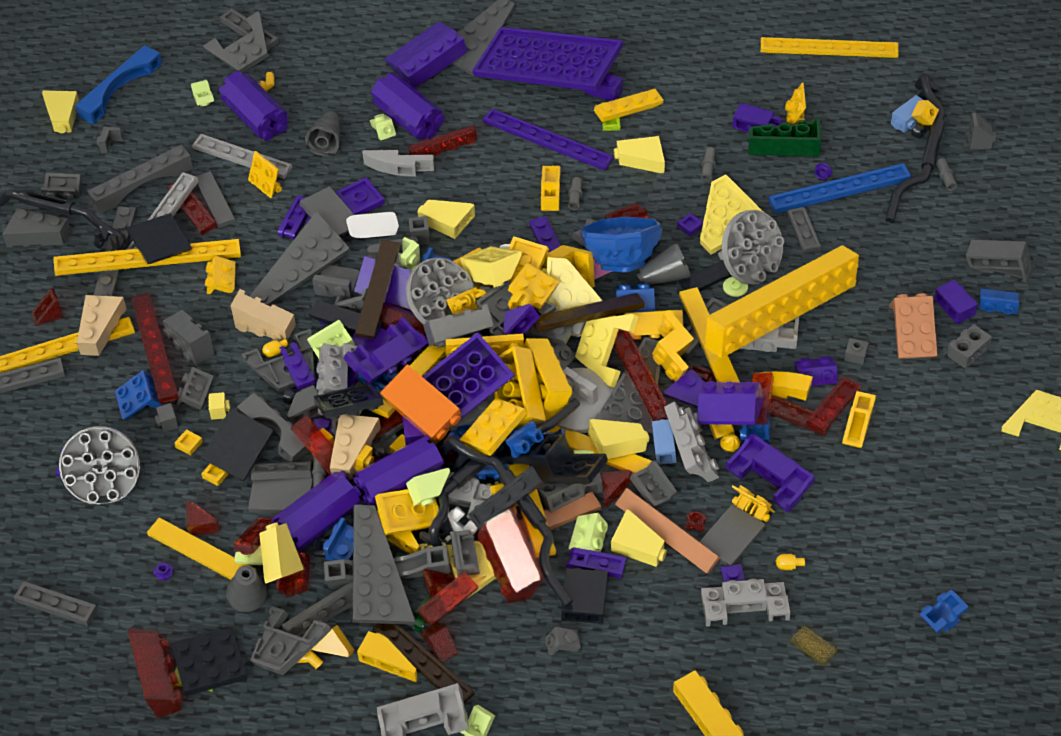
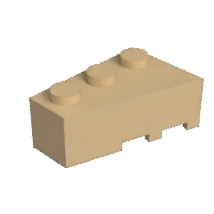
M240 289L231 304L235 328L241 332L248 331L255 333L259 337L267 336L277 341L284 339L288 341L296 326L294 314L273 304L270 307L261 303L260 298L256 297L253 299L245 295L244 290Z
M86 295L77 339L80 355L99 356L110 338L114 327L116 328L119 318L126 311L123 297Z
M347 414L340 415L330 463L331 474L343 471L348 479L352 480L355 472H357L355 471L357 456L365 445L371 447L374 437L381 429L379 418Z

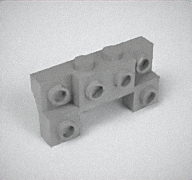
M799 317L795 318V322H788L740 349L777 352V347L796 349Z
M326 343L322 344L319 349V363L317 365L319 379L316 389L319 390L318 395L347 388L348 367L350 366L344 360V356L348 351L356 350L357 346L346 343L342 347ZM360 410V412L355 415L359 416L362 413V410Z
M675 402L665 406L664 408L686 471L689 474L703 477L707 482L719 478L717 472L719 466L714 458L711 459L707 455L704 447L705 441L699 433L703 430L701 424L697 422L698 412L695 413L690 407L686 409L679 407Z
M454 472L449 473L444 485H446L450 481L449 478L454 474ZM473 477L463 487L455 489L449 495V504L470 508L469 514L492 496L490 485L481 484L477 478Z
M764 579L730 580L722 582V587L701 588L706 626H710L711 621L722 620L723 625H727V613L764 611L766 608L769 621H773V616L785 615V620H790V608L784 582L764 583Z
M458 683L377 707L382 736H406L408 733L444 723V728L448 735L469 729L463 693Z

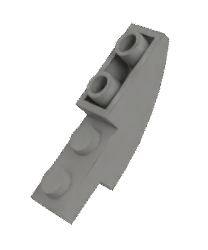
M363 150L364 164L384 173L416 176V171H434L433 155H399L398 150Z

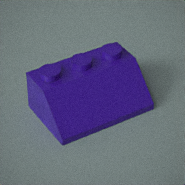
M703 382L698 395V424L755 425L764 403L760 382Z

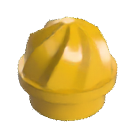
M727 433V435L722 437L720 445L725 451L734 452L740 447V440L734 433Z

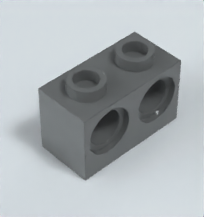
M973 324L969 329H964L960 337L956 340L953 339L949 343L948 357L966 369L990 347L992 336Z
M543 484L537 488L542 505L550 513L585 496L583 484Z

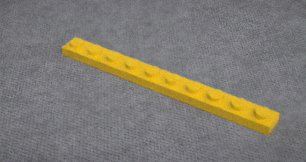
M239 239L191 243L192 250L147 265L138 249L54 257L55 276L210 261L214 256L225 259L240 258Z

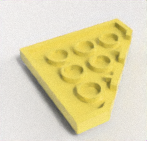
M727 175L711 182L700 236V244L710 254L722 249L724 231L734 216L746 210L762 211Z
M548 257L547 274L560 282L546 303L554 304L556 309L565 310L603 301L568 259Z

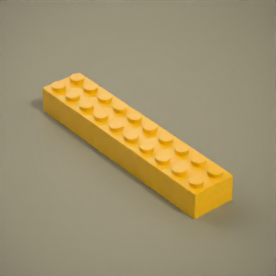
M842 245L707 316L705 348L723 358L854 287L856 284L859 255Z

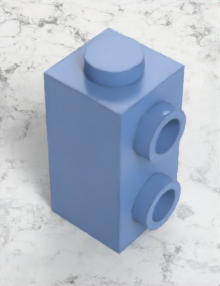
M915 95L892 112V126L903 133L908 129L912 130L918 121L911 115L917 102L923 99Z
M660 419L652 421L657 464L677 463L674 436L669 420Z

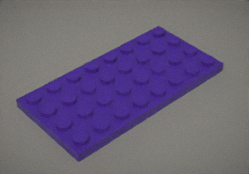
M500 27L472 72L477 77L597 91L621 51L623 42L622 40Z

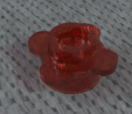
M696 511L687 514L688 521L685 524L687 530L694 529L699 532L705 530L704 522L706 521V516Z

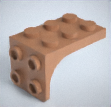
M922 293L916 294V297H908L907 294L897 295V298H894L889 304V309L893 308L895 317L898 359L937 357L933 296H927V294Z

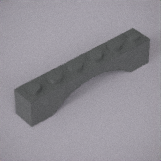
M179 145L88 190L91 205L100 215L116 207L127 194L150 180L161 177H177L182 172L185 173L193 169L190 154L182 145Z
M446 545L429 547L406 556L393 558L401 580L451 573L450 557ZM341 559L324 562L325 582L329 589L341 588L349 582H353V560Z

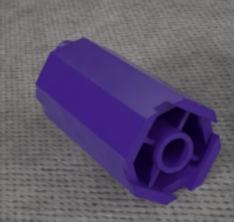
M236 71L225 78L224 87L221 85L219 88L221 100L259 138L269 141L273 136L287 130V112L248 73L243 74L241 71Z
M387 73L385 79L381 77L377 80L371 91V95L374 97L372 102L417 139L425 140L426 138L431 139L436 136L439 127L445 120V116L440 108L396 74Z
M428 435L355 472L356 477L352 479L358 489L361 488L364 494L362 499L365 505H375V508H378L375 500L377 494L407 490L406 483L413 477L445 469V467H441L444 462L437 447L433 442L431 444L428 443L427 440L430 439Z
M343 471L339 473L334 472L274 516L271 524L276 522L278 525L287 523L297 553H299L334 527L341 517L345 518L354 511V505H360L361 500L359 496H361V492L355 485L352 486L349 483L348 477Z

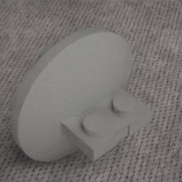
M746 210L738 213L728 223L722 238V251L718 253L720 260H724L727 270L736 280L744 284H759L766 279V273L763 270L777 272L782 259L784 239L776 221L771 216L759 210Z
M431 258L417 265L410 273L406 284V296L413 314L421 323L425 324L430 320L451 315L452 312L446 300L475 288L468 272L455 262L444 258Z
M566 367L563 372L566 375L569 386L572 388V396L568 402L576 398L579 400L580 406L557 426L570 431L588 433L589 420L597 418L614 387L608 386L595 372L588 368L569 369Z
M93 426L77 432L68 440L60 455L59 471L65 487L79 500L89 504H105L96 502L100 496L107 495V498L111 500V502L107 503H112L124 498L135 486L140 473V458L135 445L125 434L111 427Z

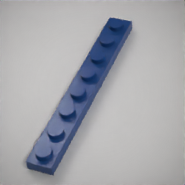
M902 163L769 196V203L774 213L777 214L898 184L911 178V175L905 164Z

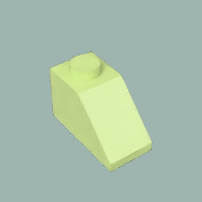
M449 468L413 477L406 483L414 506L422 504L424 507L434 503V499L440 495L450 473Z

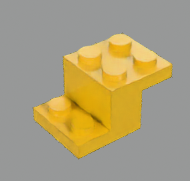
M562 245L547 253L542 268L547 269L548 257L568 259L592 288L595 287L593 253L591 251Z
M668 310L663 314L657 326L664 338L657 343L652 355L654 361L658 365H662L666 370V375L676 382L685 375L689 368L680 356L688 351L694 338L673 313Z

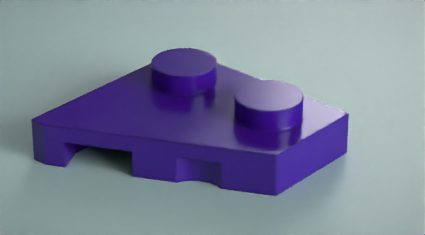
M691 369L663 393L667 397L680 400V402L691 404L698 408V395L704 381Z

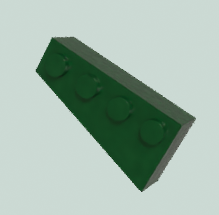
M814 118V121L811 122L798 120L796 124L783 122L779 126L768 124L749 127L748 155L820 157V118Z

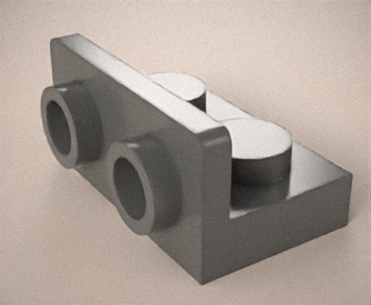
M194 367L191 368L189 373L185 372L181 383H184L182 388L179 387L175 398H178L176 405L180 406L183 402L201 409L213 376Z

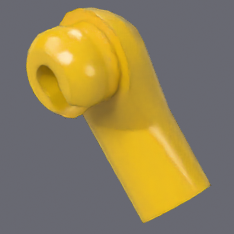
M272 72L266 73L265 82L260 81L261 84L258 82L266 92L274 87V73Z
M312 650L307 652L297 662H309L315 669L323 663Z

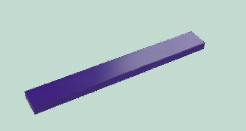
M491 109L483 118V123L604 171L614 160V156L495 109Z

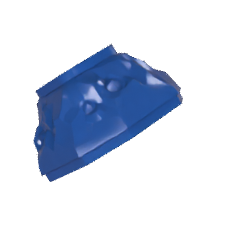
M618 217L601 219L581 227L580 235L585 244V249L593 253V258L601 265V270L630 272L645 266V260L652 255L653 248L661 239L662 228L655 219Z

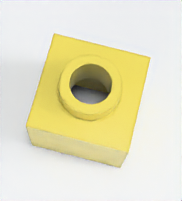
M224 392L209 394L211 420L224 419L227 411L230 410V401L226 400Z

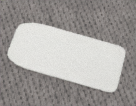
M394 212L353 215L346 219L349 233L355 238L395 235L399 227Z

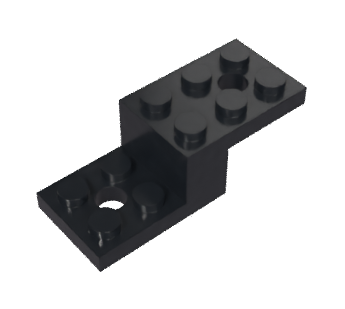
M543 434L544 439L541 442L534 443L526 454L522 453L517 458L512 457L511 449L508 445L497 456L503 464H532L545 482L544 484H590L608 461L606 454H572L565 434Z

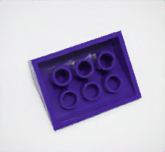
M438 21L384 60L403 80L413 88H416L468 51L464 39L454 29Z
M477 332L422 377L460 409L462 414L460 417L462 419L515 375Z

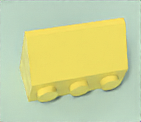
M488 247L460 258L462 268L468 272L473 283L480 282L483 285L490 284L493 287H498L511 279L522 254L521 251Z

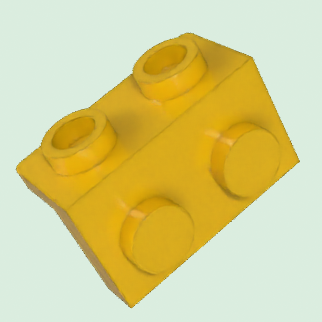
M214 256L212 261L207 263L206 272H208L205 281L207 294H211L214 289L233 293L235 289V261Z

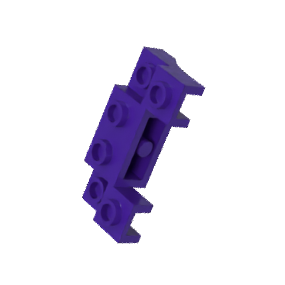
M404 316L397 324L389 325L386 330L392 337V340L373 351L371 355L361 344L357 346L356 350L348 351L345 354L344 360L355 373L359 371L368 383H372L380 377L383 378L387 374L389 376L393 375L398 370V367L401 365L405 367L413 360L412 356L426 348L429 344L426 337L417 332Z
M753 433L726 463V469L741 480L753 470L776 486L779 490L773 495V502L788 513L801 501L802 495L814 484L815 476L799 466L795 460L789 459L779 449L773 448Z

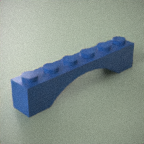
M144 45L75 105L78 117L94 125L105 115L107 103L118 88L135 78L152 74L162 65L160 53Z

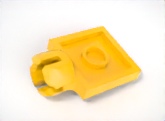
M526 263L508 288V291L513 294L508 302L509 309L511 310L526 304L541 309L560 281Z

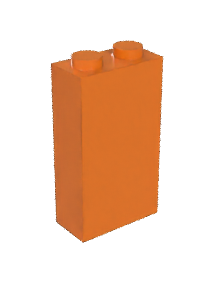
M408 364L380 392L384 401L420 432L428 435L434 444L438 440H442L446 436L447 430L451 426H455L461 419L460 409Z

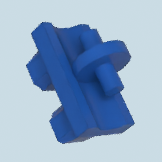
M529 421L521 429L513 430L510 433V437L505 441L511 449L512 457L517 458L522 453L526 454L534 443L541 442L544 436L541 430L537 429L535 422Z

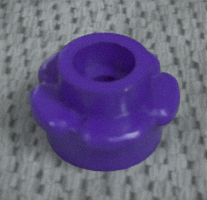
M819 163L816 165L815 175L817 178L825 180L832 175V170L828 164Z
M161 562L154 568L153 574L159 580H168L173 575V566L170 563Z

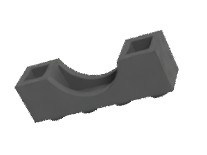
M252 393L237 406L239 413L277 432L280 437L278 454L287 462H296L309 450L308 438L304 434L297 432L293 424L289 421L286 422L276 409L268 406L263 397H258L255 393Z

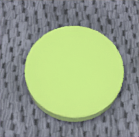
M730 277L724 281L723 290L729 296L739 297L747 292L748 284L741 283L734 277Z

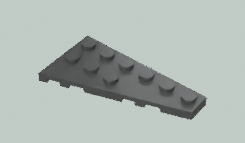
M497 0L460 30L458 34L464 39L468 52L451 64L474 76L472 70L499 28L503 27L506 20H508L515 8V3L510 0Z
M316 211L249 297L253 299L258 297L261 299V303L271 306L310 280L314 275H317L350 252V248Z
M648 337L643 339L596 419L639 423L644 431L648 432L649 437H651L660 365L654 361L652 353L659 340Z
M354 505L352 622L414 625L415 619L375 505Z

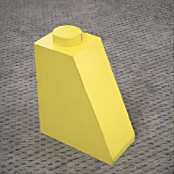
M43 91V98L54 132H72L77 114L75 105L79 102L77 91Z
M659 136L617 141V148H614V157L618 159L619 165L664 173L665 161Z
M427 200L418 209V216H427L428 227L456 239L475 217V207L471 203Z
M599 419L589 420L588 435L598 454H606L607 458L611 459L646 451L649 435L647 431H644L641 424Z
M626 510L611 540V551L657 567L659 561L663 562L667 550L664 549V540L631 511Z
M277 522L266 526V531L259 533L265 583L304 570L287 523L278 525Z

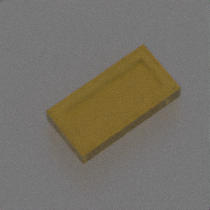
M803 626L790 640L792 644L823 667L837 653L836 648L806 626Z

